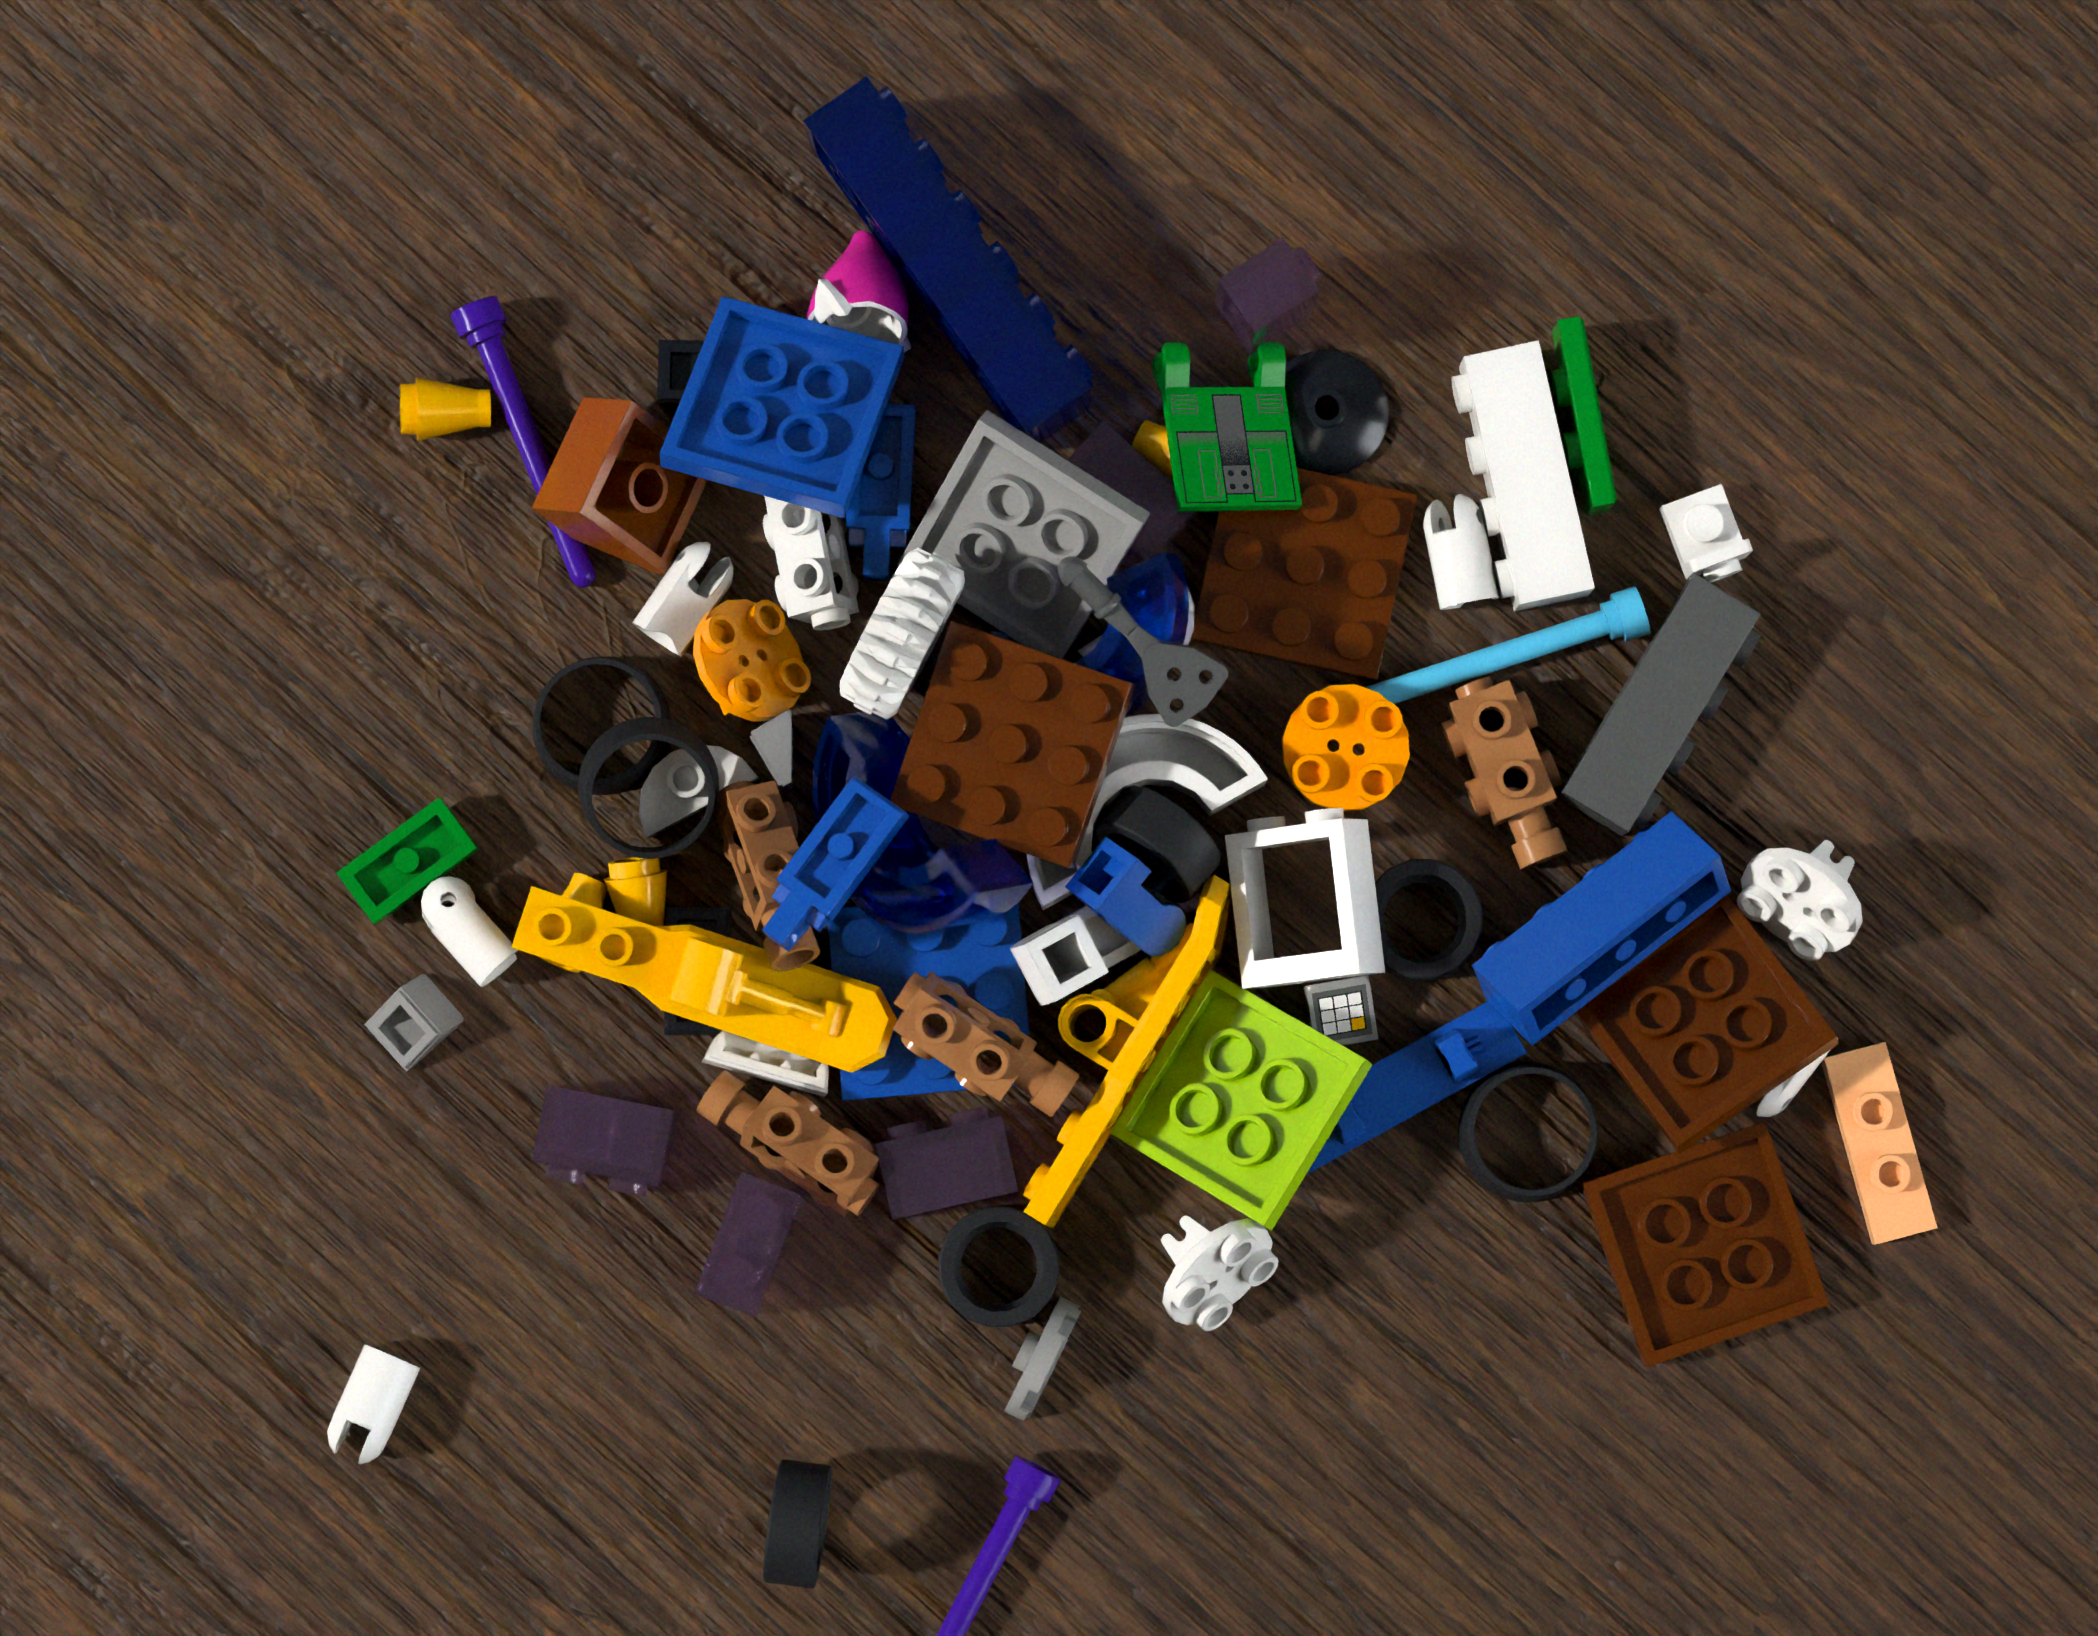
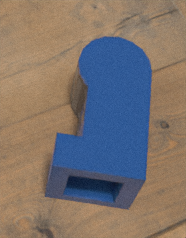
M1106 836L1065 886L1112 929L1151 956H1162L1170 952L1178 945L1184 935L1186 918L1181 908L1152 888L1141 885L1151 873V870L1138 858Z

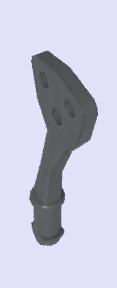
M1074 556L1062 559L1058 565V574L1065 587L1069 586L1095 611L1094 615L1096 618L1105 619L1126 636L1142 659L1147 693L1165 724L1170 727H1178L1206 708L1228 677L1225 665L1194 646L1159 640L1139 626L1120 602L1121 596L1109 590L1087 568L1088 564ZM1169 669H1180V676L1176 679L1169 678L1167 676ZM1203 670L1212 672V678L1209 681L1204 682L1199 679V674ZM1173 699L1183 701V706L1179 710L1170 708V702Z

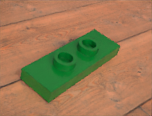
M1580 316L1560 319L1552 330L1559 369L1550 371V383L1556 408L1566 407L1570 431L1563 432L1561 435L1568 470L1578 469L1586 516L1605 513L1615 504L1617 496L1584 320L1580 319Z

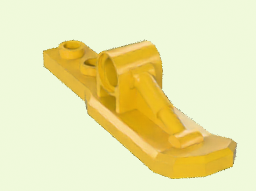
M1213 875L1204 883L1194 923L1186 925L1183 937L1170 952L1162 956H1152L1150 959L1144 958L1104 989H1097L1091 994H1080L1069 999L1060 1011L1058 1030L1062 1039L1078 1053L1108 1070L1085 1112L1078 1108L1074 1109L1061 1128L1057 1141L1064 1146L1052 1166L1049 1167L1042 1163L1024 1190L1023 1196L1030 1200L1024 1212L1050 1228H1054L1111 1135L1110 1131L1209 969L1213 970L1221 957L1229 921L1232 894L1231 885L1218 876ZM1088 1009L1103 1011L1106 1018V1028L1099 1039L1092 1042L1078 1040L1074 1032V1024L1077 1017Z
M531 886L511 948L633 987L662 1011L851 1073L885 1057L893 1033L892 1029L897 1021L879 986L809 963L793 970L774 971L771 969L765 949L690 924L655 927Z

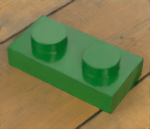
M438 797L336 872V874L374 925H378L422 893L432 881L444 877L480 849L445 801Z

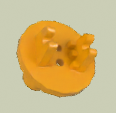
M748 599L726 600L703 615L694 632L693 656L701 681L712 698L719 703L724 716L733 714L751 722L770 721L792 708L800 694L808 690L811 684L810 671L803 662L798 642L786 625L785 615L777 604L769 600H761L757 603Z
M1356 684L1330 685L1309 694L1290 715L1282 738L1283 764L1294 787L1316 805L1325 808H1343V811L1363 810L1384 800L1402 780L1410 757L1409 734L1399 708L1384 698L1379 692ZM1331 740L1339 744V749L1335 752L1330 751L1327 747L1328 742ZM1356 744L1362 745L1364 747V754L1355 755L1353 746Z

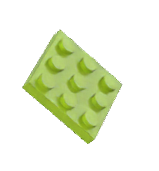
M1209 969L1116 1121L1110 1134L1272 1231L1372 1067V1064L1350 1049Z

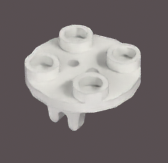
M1824 840L1810 854L1791 848H1769L1755 855L1748 863L1741 878L1742 891L1737 898V906L1747 918L1761 922L1772 934L1786 941L1794 954L1808 961H1817L1825 952H1836L1849 945L1863 922L1861 903L1851 885L1847 882L1855 864L1854 859L1850 856H1845L1839 863L1832 862L1830 854L1834 849V845L1829 840Z
M1183 1216L1180 1219V1225L1186 1231L1184 1240L1178 1241L1171 1234L1163 1235L1161 1243L1176 1266L1164 1287L1162 1303L1167 1313L1175 1322L1185 1325L1197 1323L1204 1331L1214 1330L1229 1318L1233 1310V1304L1244 1296L1251 1286H1258L1264 1283L1274 1274L1279 1261L1271 1252L1272 1239L1265 1227L1254 1220L1246 1218L1231 1221L1210 1232L1191 1217Z

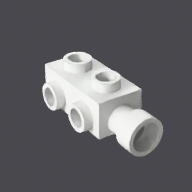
M764 496L768 514L764 515L763 529L768 544L775 550L780 575H777L775 578V591L781 607L787 612L789 618L810 623L814 630H830L849 624L851 622L850 614L859 612L856 598L859 585L856 576L851 572L844 537L846 533V519ZM828 515L831 525L825 534L822 517ZM840 575L843 587L840 593L837 594L834 578Z

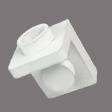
M1722 484L1660 507L1661 516L1686 580L1690 579L1694 574H1703L1704 579L1712 583L1742 571L1739 560L1746 558L1753 549L1749 539H1742Z

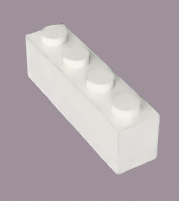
M1539 340L1464 356L1459 366L1460 375L1452 376L1451 378L1452 389L1459 414L1469 412L1474 436L1465 438L1466 451L1472 474L1478 475L1483 473L1488 498L1480 499L1479 507L1483 514L1487 537L1497 535L1502 560L1493 561V568L1500 598L1511 597L1513 610L1517 612L1589 596L1595 589Z

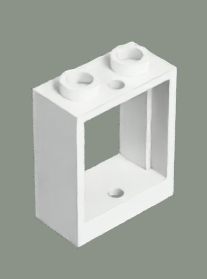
M1328 808L1305 812L1306 824L1286 826L1284 816L1259 818L1247 821L1248 832L1225 835L1242 989L1272 988L1385 973L1368 819L1344 818L1343 808ZM1329 840L1342 949L1274 958L1262 849Z

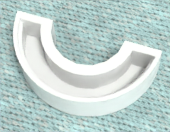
M1142 714L1125 717L1074 868H1066L1027 854L1031 882L1042 909L1045 910L1072 895L1065 886L1091 855L1093 829L1104 808L1114 801L1123 789L1132 785L1140 787L1145 785L1172 787L1194 798L1210 817L1265 786L1268 778L1257 762L1236 741L1205 723L1188 719L1178 727H1170L1165 724L1160 714Z

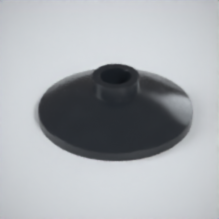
M1334 350L1311 351L1297 356L1286 363L1285 393L1296 467L1334 476L1347 473L1365 463L1380 446L1386 433L1389 418L1387 396L1376 374L1361 360L1352 355ZM1328 398L1335 401L1339 408L1338 415L1331 420L1321 419L1315 412V404L1319 400Z

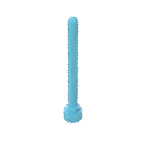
M1632 586L1611 593L1610 601L1600 604V611L1365 688L1379 692L1388 701L1397 704L1608 634L1611 640L1623 637L1624 641L1628 642L1651 634L1650 625L1640 594L1636 586Z

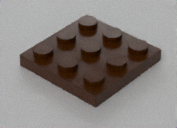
M1297 468L1302 506L1298 510L1219 511L1194 621V632L1190 641L1376 682L1418 494Z
M950 621L890 801L902 810L1057 865L1074 868L1136 684L970 626Z
M1728 895L1719 900L1574 1013L1679 1154L1839 1044L1835 1032Z
M1765 1121L1697 1143L1680 1154L1678 1151H1674L1580 1183L1644 1367H1650L1829 1305Z

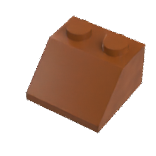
M583 397L531 509L581 543L653 573L665 575L708 480L661 467L659 454L669 428L634 401Z

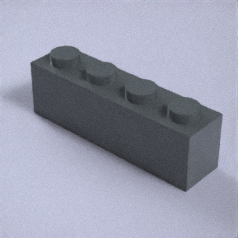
M1694 574L1680 592L1557 794V798L1620 836L1628 833L1633 825L1644 829L1663 798L1653 792L1666 770L1676 776L1696 744L1686 738L1699 716L1709 721L1727 694L1728 688L1719 683L1732 662L1742 667L1757 645L1761 634L1752 630L1761 613Z

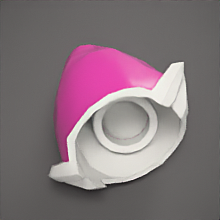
M858 230L853 235L844 253L835 261L823 277L818 280V285L814 290L807 312V319L904 346V352L911 349V345L907 338L908 299L901 274L875 236L867 231Z

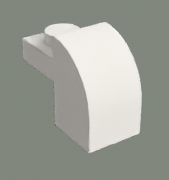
M1087 906L1053 924L1039 929L1010 947L1040 1006L1056 1002L1107 974L1109 972L1108 968L1141 950L1126 937L1112 929Z

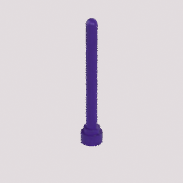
M497 296L482 298L456 309L450 314L459 339H467L471 349H478L536 495H538L552 464L501 341V338L506 335L502 325L507 320ZM547 520L571 581L574 585L581 588L590 586L595 580L596 573L584 543L571 538Z
M1018 1455L1014 1457L1004 1477L1008 1485L1003 1493L1008 1496V1499L936 1636L966 1635L1030 1510L1038 1511L1042 1501L1050 1502L1061 1481L1060 1477Z

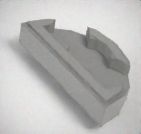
M1060 1296L1041 1336L1039 1337L1028 1332L1012 1364V1367L1023 1373L1004 1412L1022 1421L1030 1418L1068 1341V1337L1081 1313V1310H1079L1080 1305Z

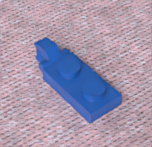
M887 404L846 512V530L849 531V546L864 547V581L889 582L891 548L906 549L907 534H910L915 405Z
M857 777L851 778L776 880L779 882V885L772 898L781 905L762 929L767 937L789 952L810 926L820 932L828 924L829 920L833 921L909 818L907 813Z

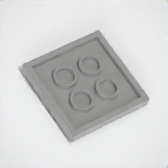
M986 410L977 421L897 565L899 566L902 563L905 555L918 547L930 554L935 552L949 559L951 565L964 571L965 584L956 603L1022 645L1064 659L1093 609L1069 586L1065 587L1058 574L1060 561L1065 557L1071 556L1082 559L1088 564L1087 568L1107 587L1148 519L1150 512Z

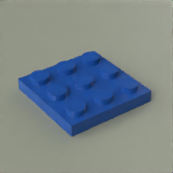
M722 296L660 451L661 467L845 518L903 363L904 346Z
M1018 893L841 908L833 921H828L831 970L879 986L897 1020L903 1010L893 1003L914 972L925 978L931 970L944 980L959 984L969 997L999 1017H1006L1014 1021L1020 1031L1030 1037L1025 977L1010 950V947L1022 940ZM939 996L957 1008V1003L951 996ZM894 1030L885 1057L852 1073L840 1069L842 1101L966 1091L967 1089L957 1081L955 1071L935 1058L933 1060H926L915 1055L902 1043V1036ZM993 1031L994 1034L1011 1044V1040L1006 1033Z

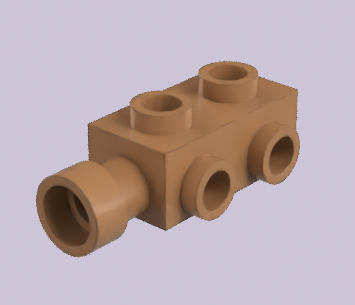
M1491 676L1475 680L1456 689L1455 692L1458 700L1450 702L1447 708L1451 719L1441 723V728L1454 759L1466 755L1474 779L1464 783L1477 817L1489 814L1494 827L1505 822L1509 823L1516 841L1515 844L1511 845L1520 870L1536 866L1568 852L1559 827H1551L1544 807L1553 804L1557 799L1553 788L1561 786L1562 781L1550 751L1545 750L1539 753L1530 729L1537 727L1538 722L1526 692L1522 691L1515 694L1510 680L1494 685ZM1486 710L1499 712L1503 718V727L1495 732L1486 731L1480 725V714ZM1510 769L1521 770L1527 777V786L1520 791L1508 789L1503 781L1504 773Z
M775 780L756 785L751 781H739L724 787L718 792L721 808L716 820L724 840L723 851L726 858L732 863L744 897V911L752 919L755 931L762 930L781 905L772 898L779 885L776 879L799 849L796 841L798 822L794 808L789 801L782 802ZM739 838L743 848H740L734 839ZM758 893L760 896L759 902L754 898V895ZM811 926L789 952L768 937L763 941V947L769 964L774 971H788L802 967L816 959L820 954V949Z
M931 970L925 978L914 972L893 1003L903 1010L892 1029L902 1036V1043L915 1055L926 1060H933L935 1058L955 1071L957 1081L976 1095L986 1096L989 1094L1000 1102L1012 1084H1014L1032 1097L1029 1102L1030 1104L1052 1117L1080 1075L1061 1061L1057 1060L1053 1065L1033 1050L1037 1042L1021 1032L1014 1021L1006 1017H999L969 997L959 984L946 981ZM939 996H951L956 1001L957 1008ZM993 1031L1006 1033L1011 1040V1044L994 1034Z
M724 1070L708 1088L696 1112L717 1127L724 1123L742 1136L740 1145L757 1156L763 1166L783 1174L809 1192L813 1200L818 1204L832 1208L843 1217L849 1211L859 1216L870 1203L880 1186L879 1183L873 1180L879 1158L872 1153L873 1147L857 1132L849 1128H842L839 1131L820 1117L821 1112L818 1107L800 1093L791 1091L787 1095L776 1086H773L760 1102L745 1091L747 1088L746 1083L727 1070ZM765 1146H769L782 1156L771 1155ZM818 1181L831 1189L833 1193L823 1191L819 1187Z

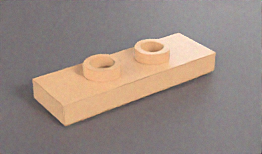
M1886 1042L1825 1057L1821 1063L1871 1243L1876 1245L1936 1229L1937 1224Z

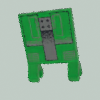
M1262 342L1258 345V352H1254L1249 356L1247 361L1248 372L1254 387H1189L1190 354L1185 343H1164L1161 349L1162 353L1154 356L1152 369L1162 396L1178 512L1298 510L1302 506L1285 393L1286 356L1284 346L1281 343Z

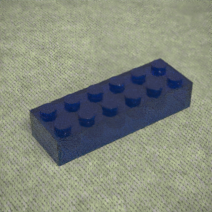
M866 76L804 119L810 148L866 227L879 241L887 256L1005 421L1037 442L1042 443L1090 409V388L1093 387L1090 378L1093 376V373L1084 358L1072 344L1063 350L1054 338L1056 333L1053 329L1056 322L1039 296L1034 292L1026 298L1018 288L1020 283L1015 275L1019 273V270L1005 248L998 241L990 246L981 236L983 231L978 224L982 219L966 194L961 189L951 194L944 185L946 179L941 171L945 167L931 145L924 137L915 143L908 134L910 130L904 121L908 116L893 92L887 86L877 91Z

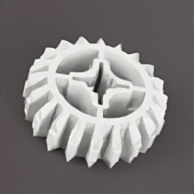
M918 547L905 555L902 563L899 564L860 636L840 680L841 696L853 702L854 707L869 715L874 713L886 720L896 715L934 649L965 584L964 571L951 565L949 559L935 552L930 554Z

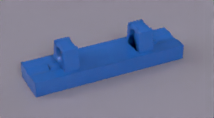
M1485 1002L1373 1064L1307 1174L1526 1054L1527 1052L1511 1024L1489 1002ZM1436 1048L1447 1059L1452 1071L1451 1077L1435 1050Z

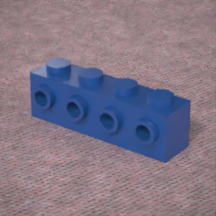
M1671 811L1654 825L1647 826L1638 832L1630 844L1605 863L1598 864L1590 869L1582 881L1556 901L1542 906L1530 921L1508 938L1498 941L1488 948L1483 957L1472 965L1486 1001L1533 1046L1731 892L1721 857Z

